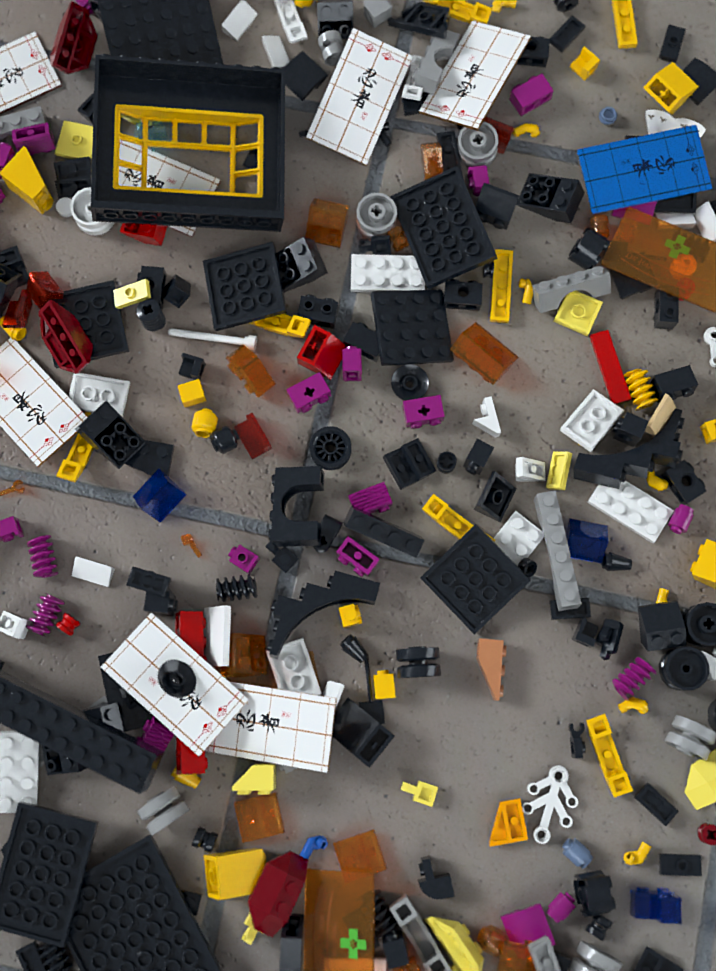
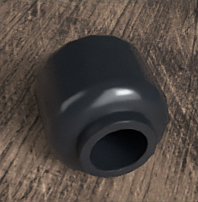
M224 426L212 432L210 441L216 452L219 451L221 454H225L237 448V440L240 438L235 429L231 430L229 426Z

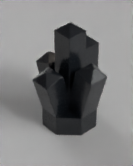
M605 619L603 621L602 628L596 637L597 645L602 646L600 657L603 660H609L610 655L618 651L624 624L612 619Z

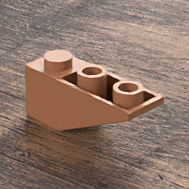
M480 638L477 644L476 659L494 701H499L500 697H503L504 686L500 684L501 677L505 675V665H502V657H506V645H503V640Z

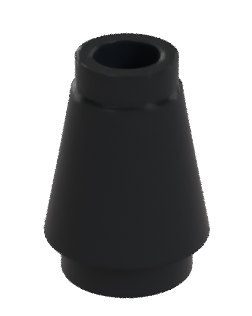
M609 552L603 555L601 565L607 571L631 570L632 559Z
M350 634L340 643L342 650L359 663H362L368 657L356 636L353 637Z

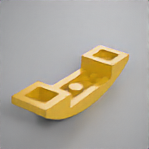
M423 0L429 4L448 7L451 18L470 24L472 21L487 24L493 8L479 2L473 5L463 0Z
M280 314L250 322V324L278 334L304 338L311 320L297 315L292 317Z
M85 411V415L88 417L91 413ZM79 433L67 459H63L56 475L58 478L76 482L90 459L94 448Z
M433 494L422 510L449 533L460 539L474 525Z
M606 714L586 720L594 751L613 797L615 798L633 791L611 736L612 731Z

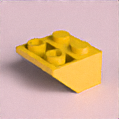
M672 62L657 72L643 88L664 109L673 115L699 86Z

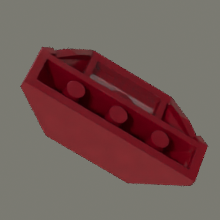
M73 1L70 2L59 25L50 55L51 67L68 75L89 68L98 37L90 18L89 10Z
M49 300L38 311L39 317H41L42 339L60 369L79 374L90 363L93 345L75 315L53 300Z
M288 851L265 863L247 901L255 930L273 938L288 922L306 882L308 859Z

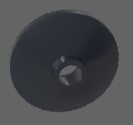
M413 364L399 367L391 379V387L394 394L404 401L423 397L429 386L426 372ZM411 382L413 386L407 387L406 383Z
M169 660L163 663L158 670L159 685L168 695L175 698H184L194 691L196 677L191 667L180 660Z

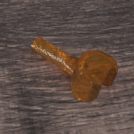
M16 480L12 487L0 491V496L12 492L23 493L25 488L16 489V486L23 482Z
M186 534L181 536L183 545L190 544L198 558L201 557L202 554L196 547L192 535Z

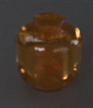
M494 925L482 927L477 935L478 945L482 951L492 957H498L508 949L507 934Z

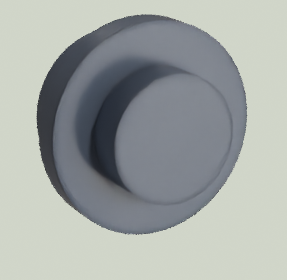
M605 107L599 113V120L605 125H611L617 119V112L613 107Z

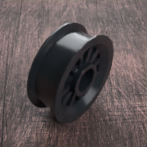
M327 426L319 429L312 436L309 445L312 460L317 466H321L325 470H337L343 467L351 456V440L347 433L338 427ZM330 444L336 447L333 452H327L325 448Z

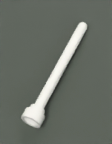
M174 328L168 330V334L171 336L243 345L244 348L255 351L257 346V336L253 335L240 338Z

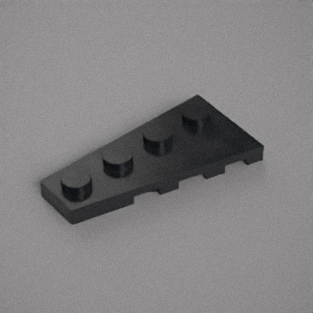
M144 440L146 444L125 464L167 483L175 446Z

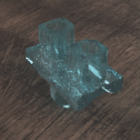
M153 121V128L148 129V140H167L166 126L164 127L163 122ZM143 122L136 123L135 131H133L134 137L142 139ZM151 147L152 151H156L155 147Z

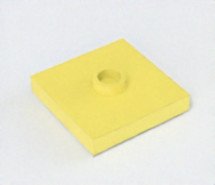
M64 120L55 155L68 159L91 157L92 162L93 126Z
M573 291L564 297L553 322L588 336L603 302L579 291Z

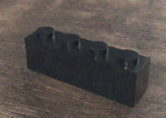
M352 505L343 522L345 527L417 558L425 541L421 536Z

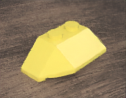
M716 748L710 752L707 761L699 759L691 764L684 793L696 810L716 802Z
M436 917L424 919L458 971L483 970L484 958L481 955L483 951L478 943H473L468 936L470 931L465 924Z

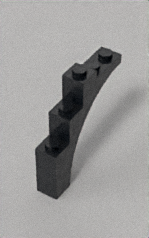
M675 408L670 420L662 431L639 447L610 455L579 453L573 468L574 479L619 489L621 482H625L627 474L647 479L649 472H653L655 464L675 468L677 461L681 462L683 450H680V433H678L679 429H683L685 418H682V410Z
M335 571L334 576H329L327 587H330V589L307 583L306 588L302 587L299 599H302V601L279 595L277 600H273L271 607L274 618L280 620L275 621L273 632H276L274 640L270 639L267 651H270V657L278 659L282 647L292 631L303 620L317 611L342 603L375 605L380 583Z

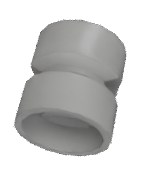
M336 30L326 31L319 36L318 43L325 64L335 66L338 64L344 50L342 38Z

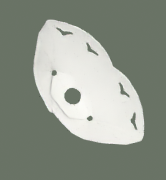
M651 109L645 111L649 136L683 129L680 124L688 125L685 128L695 126L697 130H700V132H697L700 138L706 130L701 124L687 118L674 119L669 113ZM660 117H662L663 119H666L667 121L661 122V118H660Z

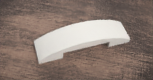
M274 0L289 42L295 43L308 39L293 0Z
M413 55L402 98L421 100L423 88L414 86L415 80H413L416 68L419 69L421 56Z

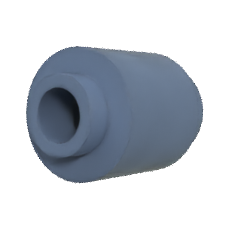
M569 838L562 846L564 849L562 853L577 867L580 866L584 869L593 859V856L590 854L591 852L576 838L572 840Z

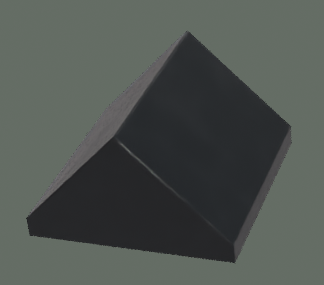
M492 471L474 510L501 522L517 488L496 471Z

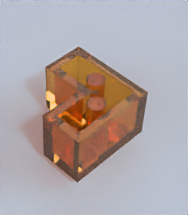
M244 344L226 357L229 362L227 367L240 381L244 380L246 383L244 388L250 395L253 393L259 398L276 384L258 356Z

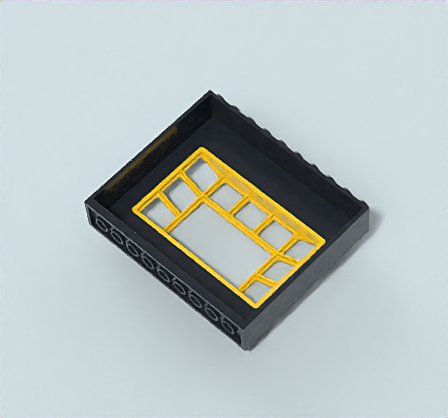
M95 55L91 214L93 222L281 232L284 222L285 69L278 67L262 68L257 65L249 67L241 64H210L203 61H172L165 58H133L127 55ZM120 114L143 121L142 139L120 132ZM148 122H171L172 141L148 140ZM178 123L200 124L201 143L178 142ZM258 123V141L236 145V127ZM207 125L229 126L230 145L207 144ZM120 140L142 147L141 165L119 158ZM148 147L230 152V192L147 187ZM258 149V167L236 171V152ZM119 166L141 172V187L119 186ZM258 175L257 194L235 193L236 178Z

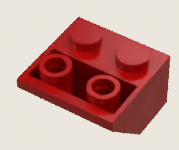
M122 223L120 232L143 243L162 246L167 226Z
M314 325L297 356V362L299 365L315 373L320 372L323 377L331 380L342 361V350L346 349L347 346L332 333Z

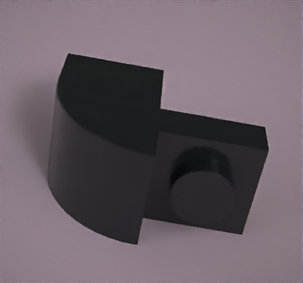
M421 857L422 863L418 865L421 876L425 875V878L418 879V884L423 893L436 900L455 897L450 874L445 873L434 876L430 857Z

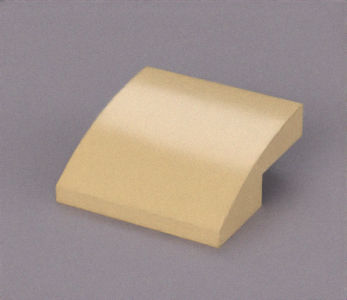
M665 393L647 424L645 432L651 434L652 438L662 431L676 408L668 394Z

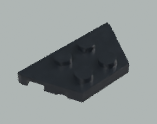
M418 2L411 8L401 11L402 16L397 19L390 17L387 20L390 27L445 39L449 25L450 9L439 5Z

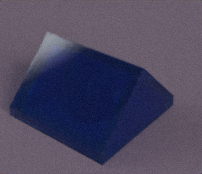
M159 468L133 495V498L141 510L161 523L187 494Z
M569 518L566 538L571 558L602 563L609 542L608 526Z

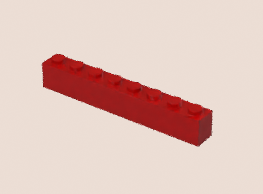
M179 611L175 614V634L207 662L206 656H204L206 637L203 636V629L206 627V618L203 617V611ZM176 736V775L204 774L205 769L208 768L205 750L198 756Z

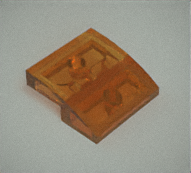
M276 792L234 802L242 843L285 833Z
M374 829L333 843L346 883L387 869Z
M504 940L496 971H537L528 948V944L533 941L524 940L523 944Z

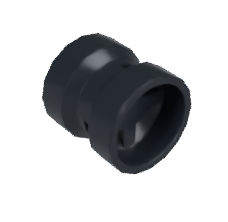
M449 451L441 453L436 463L437 469L444 474L452 472L457 463L456 456Z
M199 827L192 846L195 848L201 847L205 852L211 853L218 834L215 832L209 833L205 828Z
M601 914L592 916L593 921L587 925L585 930L599 940L604 941L606 931L611 929L613 922Z

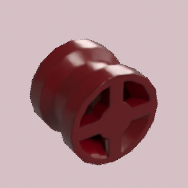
M709 823L700 825L697 831L699 840L708 845H716V826Z

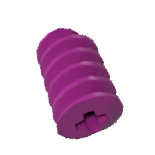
M51 535L39 536L27 543V546L31 548L28 552L30 555H33L30 557V561L34 563L31 566L32 569L36 570L33 572L34 577L48 578L59 574L58 572H52L53 569L57 568V565L51 564L56 558L49 557L50 554L54 553V550L48 549L53 543L46 542V540L51 538Z
M45 593L47 596L39 597L43 604H36L40 610L32 612L36 618H29L33 625H26L27 629L42 636H45L44 633H51L47 626L55 625L51 621V619L58 618L54 612H61L57 605L65 604L63 600Z
M639 657L635 658V663L629 664L630 669H623L624 674L619 673L618 679L612 680L614 688L626 701L629 700L626 695L627 693L634 696L633 688L638 691L640 690L638 683L646 685L644 677L651 680L652 678L649 673L657 674L648 662Z

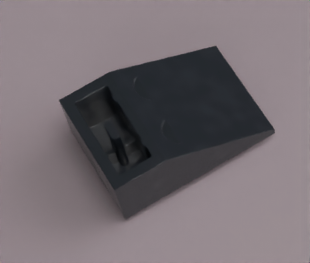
M529 173L516 205L551 220L571 224L585 192L579 180Z
M303 236L276 253L283 293L313 282L328 273L314 240Z
M107 400L75 428L88 444L118 469L146 444L142 437Z
M350 698L346 699L333 716L331 736L369 768L395 737Z

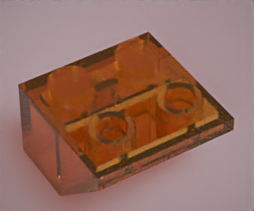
M314 198L309 207L305 237L314 240L315 243L340 248L350 206Z
M230 634L229 666H221V675L223 677L267 675L265 635Z

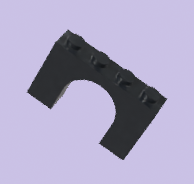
M321 466L275 468V474L272 475L274 492L271 493L273 510L270 511L272 526L268 531L269 540H271L275 547L321 546L322 527L318 521H292L285 515L287 502L295 494L309 491H324L325 473Z

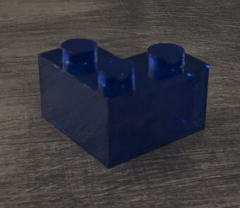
M638 886L637 890H630V915L635 919H654L660 923L682 924V898L676 895L674 891H670L669 888L658 887L657 891H649V887Z

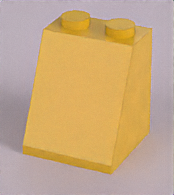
M23 146L0 171V175L11 191L43 215L45 211L52 207L54 199L29 151Z
M706 539L705 544H701L699 547L698 560L693 562L690 572H692L694 580L716 589V542Z
M250 848L205 854L204 865L207 896L217 900L250 895L266 863V855L263 849Z

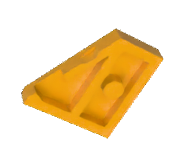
M521 799L500 801L489 846L528 840Z

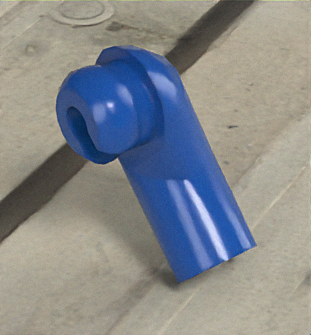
M321 835L308 838L300 855L309 859L313 850L325 849L328 846L327 839Z

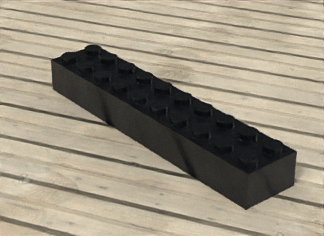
M0 670V724L138 794L148 790L164 755L163 751Z

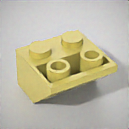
M254 764L232 786V791H237V795H248L251 791H258V794L261 795L270 794L271 790L276 788V764Z

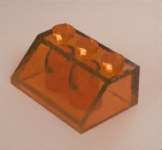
M476 322L463 331L450 348L457 358L466 362L472 370L478 372L486 382L492 385L500 380L519 358Z

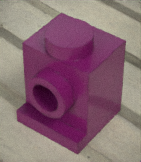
M487 165L468 167L467 179L469 188L473 189V195L475 196L480 195L484 182L489 184Z
M11 516L0 520V541L9 542L14 539V536L24 537L18 518Z
M240 544L238 547L234 546L228 554L231 557L229 559L230 563L247 574L252 572L260 560L259 556ZM241 554L246 556L244 561L239 560Z

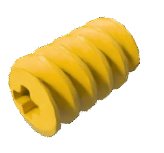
M635 369L624 374V377L628 378L626 383L631 384L628 387L629 391H634L631 393V398H637L633 401L634 405H639L636 407V411L649 408L658 401V398H651L656 393L655 391H649L653 384L646 383L651 378L644 377L648 370Z

